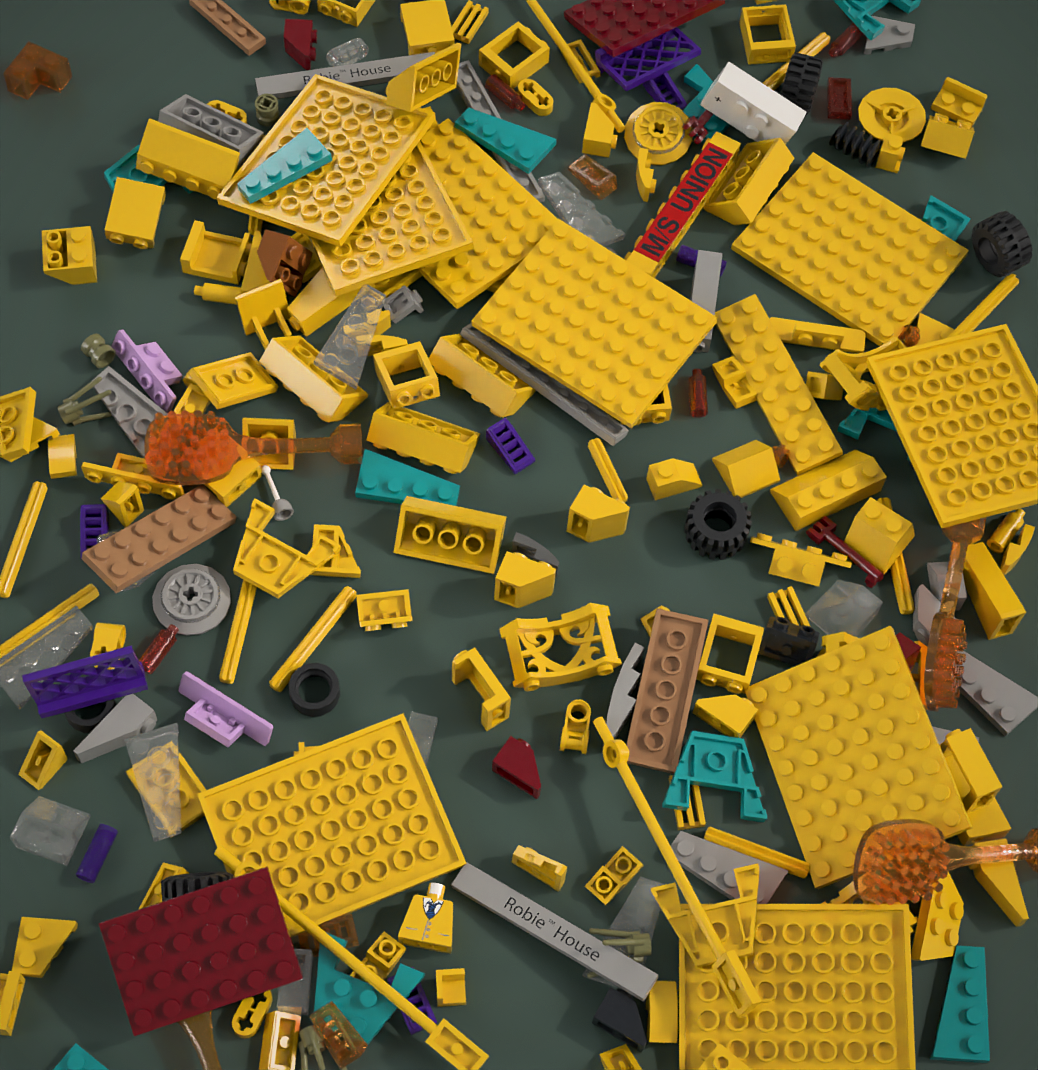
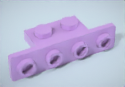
M118 330L111 347L154 403L169 414L176 401V396L168 385L180 383L183 375L156 342L136 346L124 330Z
M186 671L182 675L179 692L196 703L186 712L185 721L226 747H229L243 733L263 746L269 743L273 730L272 724Z

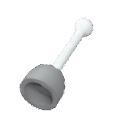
M267 465L262 466L261 472L265 475L275 498L272 504V508L275 509L274 519L277 521L286 520L293 515V508L288 500L280 499L270 475V467Z

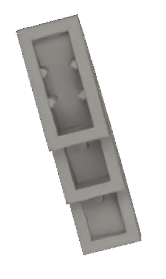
M637 643L633 645L621 668L610 701L606 724L614 740L631 716L636 704V700L630 696L639 682L640 673L635 671V668L642 659L644 647Z

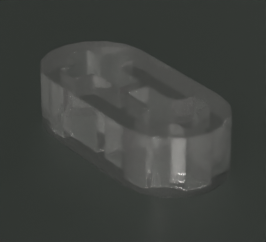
M355 38L331 49L326 55V60L331 67L353 64L365 58L369 48L363 39Z

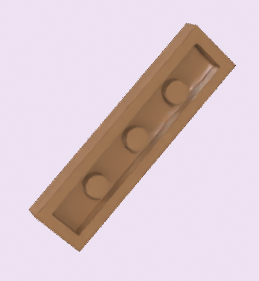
M189 0L190 5L247 55L250 56L266 44V38L222 0Z

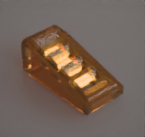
M586 154L568 166V170L601 200L618 187L616 175Z
M352 914L340 916L318 925L327 933H330L329 930L335 929L336 936L342 939L340 928L346 926L348 937L344 938L347 941L345 949L359 945ZM307 931L298 934L303 959L319 956L320 942L313 937L315 948L310 950L307 936H310Z
M330 1001L310 1015V1019L330 1054L341 1069L358 1059L367 1048L368 1044L333 1001ZM330 1015L332 1019L326 1023L323 1019ZM336 1025L338 1029L333 1032L331 1028Z

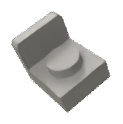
M405 285L381 302L385 310L390 311V318L394 323H398L414 310H417L419 313L424 311L420 304L423 302L421 296L416 290L411 291Z

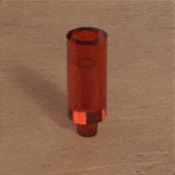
M852 23L831 43L829 55L833 58L837 55L842 56L864 33Z
M493 74L487 79L485 88L510 109L516 108L519 111L524 109L525 103L521 101L522 96L500 77Z
M693 369L692 376L688 378L690 415L701 418L708 414L706 377L702 375L701 369Z
M170 624L167 630L161 629L140 657L139 662H142L144 672L153 674L176 643L175 635L179 629L175 625Z

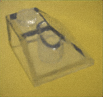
M837 580L805 613V616L827 635L846 632L856 637L878 614L883 602L863 585Z

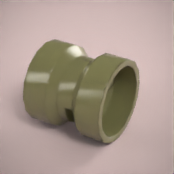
M272 94L259 95L255 100L257 121L262 126H273L280 119L278 100Z
M100 334L90 335L81 345V351L87 357H91L92 363L97 368L106 367L116 356L115 350L110 345L105 344V340Z

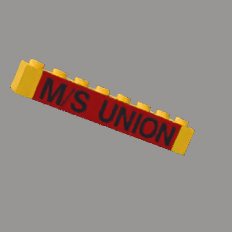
M717 131L711 139L707 138L703 145L702 153L695 155L691 163L692 167L689 171H684L678 187L674 186L672 188L667 203L663 202L657 212L658 216L649 221L644 236L640 235L638 237L633 252L626 254L624 258L626 261L656 278L703 209L705 203L738 157L741 143Z

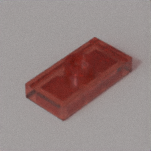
M828 77V118L851 120L852 97L850 78Z

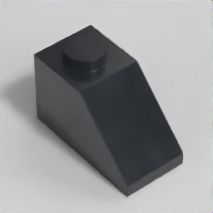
M610 987L593 1017L592 1024L642 1053L647 1040L636 1002L631 999L632 996L625 990L620 988L615 990Z

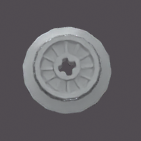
M200 564L181 565L167 572L157 583L152 596L153 611L159 622L171 632L186 636L203 634L217 627L226 617L231 604L230 588L224 577L213 568ZM190 594H195V597L192 598V601L187 600V598L190 597Z

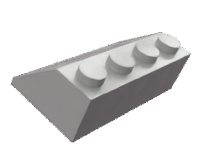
M187 94L170 103L159 112L158 122L240 152L237 171L257 148L264 136V132Z

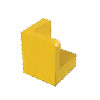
M808 371L806 386L813 397L829 400L842 399L843 387L833 374Z
M464 968L436 970L437 1007L466 1005Z

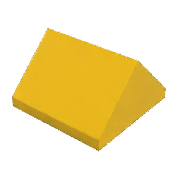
M242 419L244 451L254 458L261 467L267 465L270 469H294L296 446L294 420Z
M758 440L712 458L714 465L730 492H732L733 497L738 495L743 498L780 482L772 447Z

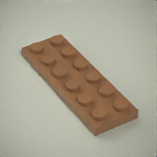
M202 484L82 553V560L115 593H118L233 525L237 516Z
M657 608L626 745L629 749L628 764L674 774L680 757L708 625L707 619Z

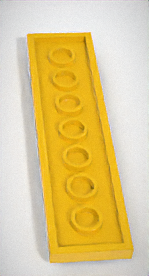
M756 294L715 312V316L718 317L716 326L732 356L737 359L746 371L745 378L758 393L756 396L757 402L797 476L842 456L843 450Z

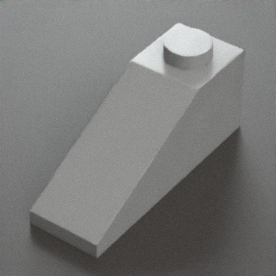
M134 694L126 695L75 748L73 752L80 763L87 762L135 742L144 734H149L156 725L157 717L155 711Z

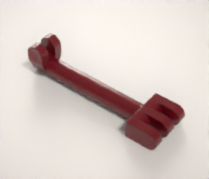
M707 109L698 120L695 116H692L682 125L684 130L692 127L688 132L690 138L696 133L698 134L693 140L696 145L708 134L704 126L714 115Z
M823 516L820 522H816L813 528H809L806 531L807 536L819 545L824 540L828 541L867 573L865 583L869 588H873L877 582L883 579L884 575L881 571L833 533L836 531L837 525L828 517Z

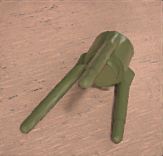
M97 377L71 397L62 400L64 404L57 406L65 424L72 422L75 426L82 422L102 419L112 415L110 412L80 417V415L84 414L82 408L112 393L111 390L95 395L81 403L75 401L98 384L102 377Z
M589 929L590 934L625 938L603 940L602 944L605 946L625 945L627 955L632 954L630 958L638 963L644 961L643 956H651L649 933ZM593 971L587 974L588 978L598 976Z
M311 1025L299 1032L301 1041L298 1043L301 1053L302 1070H308L307 1051L309 1055H315L319 1070H325L321 1054L325 1050V1045L339 1069L347 1070L330 1040L329 1033H323L321 1025Z

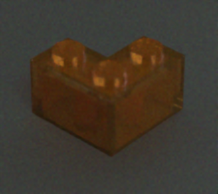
M29 41L3 73L8 91L27 100L40 84L61 92L73 77L68 58Z

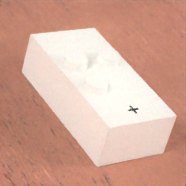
M730 62L726 64L711 84L700 104L756 142L781 138L784 144H786L796 133L807 113Z

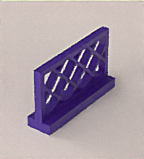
M677 27L614 58L602 48L595 51L596 65L600 73H608L625 91L701 55V48ZM675 36L678 38V41L670 40ZM656 46H660V49H659V50H655V49H652V48H654V47H656ZM664 47L676 48L675 51L663 50ZM680 48H687V49H690L691 51H689V52H679V49H680ZM641 55V59H634L633 57ZM645 56H655L657 60H645ZM661 57L673 58L670 61H660ZM619 64H623L622 68H613ZM635 65L638 66V70L626 69V66ZM642 67H654V69L646 71L642 70ZM635 76L634 79L628 82L623 77Z
M132 646L22 675L23 683L37 704L38 712L42 719L148 690L143 664L141 661L139 662Z

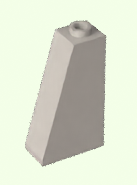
M698 250L690 300L715 315L722 253ZM713 328L693 352L708 353Z

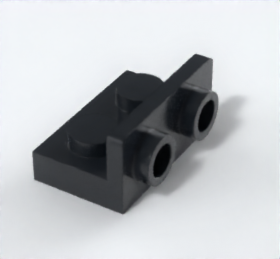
M770 616L758 654L793 666L800 665L812 659L820 633L810 626H799L790 623L789 620L783 617L775 618Z

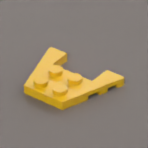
M254 498L233 573L279 599L341 551V545L320 535L307 555L263 532L274 516L275 509Z
M758 863L734 869L740 898L703 906L725 951L735 950L738 958L753 955L760 873ZM676 883L651 888L652 895L696 967L714 964L717 959L691 909L682 911Z

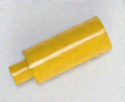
M204 283L203 286L195 285L194 295L202 296V300L237 305L235 297L241 295V288Z
M1016 509L1015 512H1009L987 541V545L992 551L996 553L1004 551L1024 524V510Z

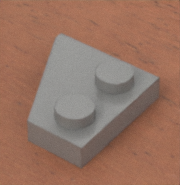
M871 16L884 24L885 27L883 32L872 41L868 38L866 39L864 54L868 55L871 54L872 50L882 48L885 52L895 48L911 47L915 24Z

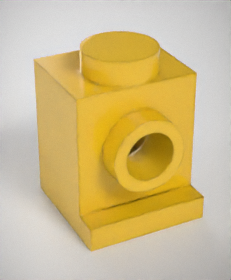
M889 133L885 134L875 168L898 174L905 148L901 147L904 137Z

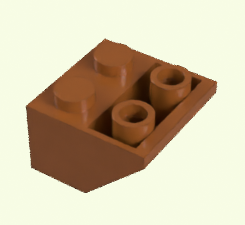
M266 229L257 250L265 276L269 282L281 279L285 292L292 297H296L302 285L306 269L310 265L313 253L290 236Z

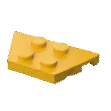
M930 857L911 951V960L923 961L954 956L955 947L959 940L958 932L960 921L964 914V903L941 857Z

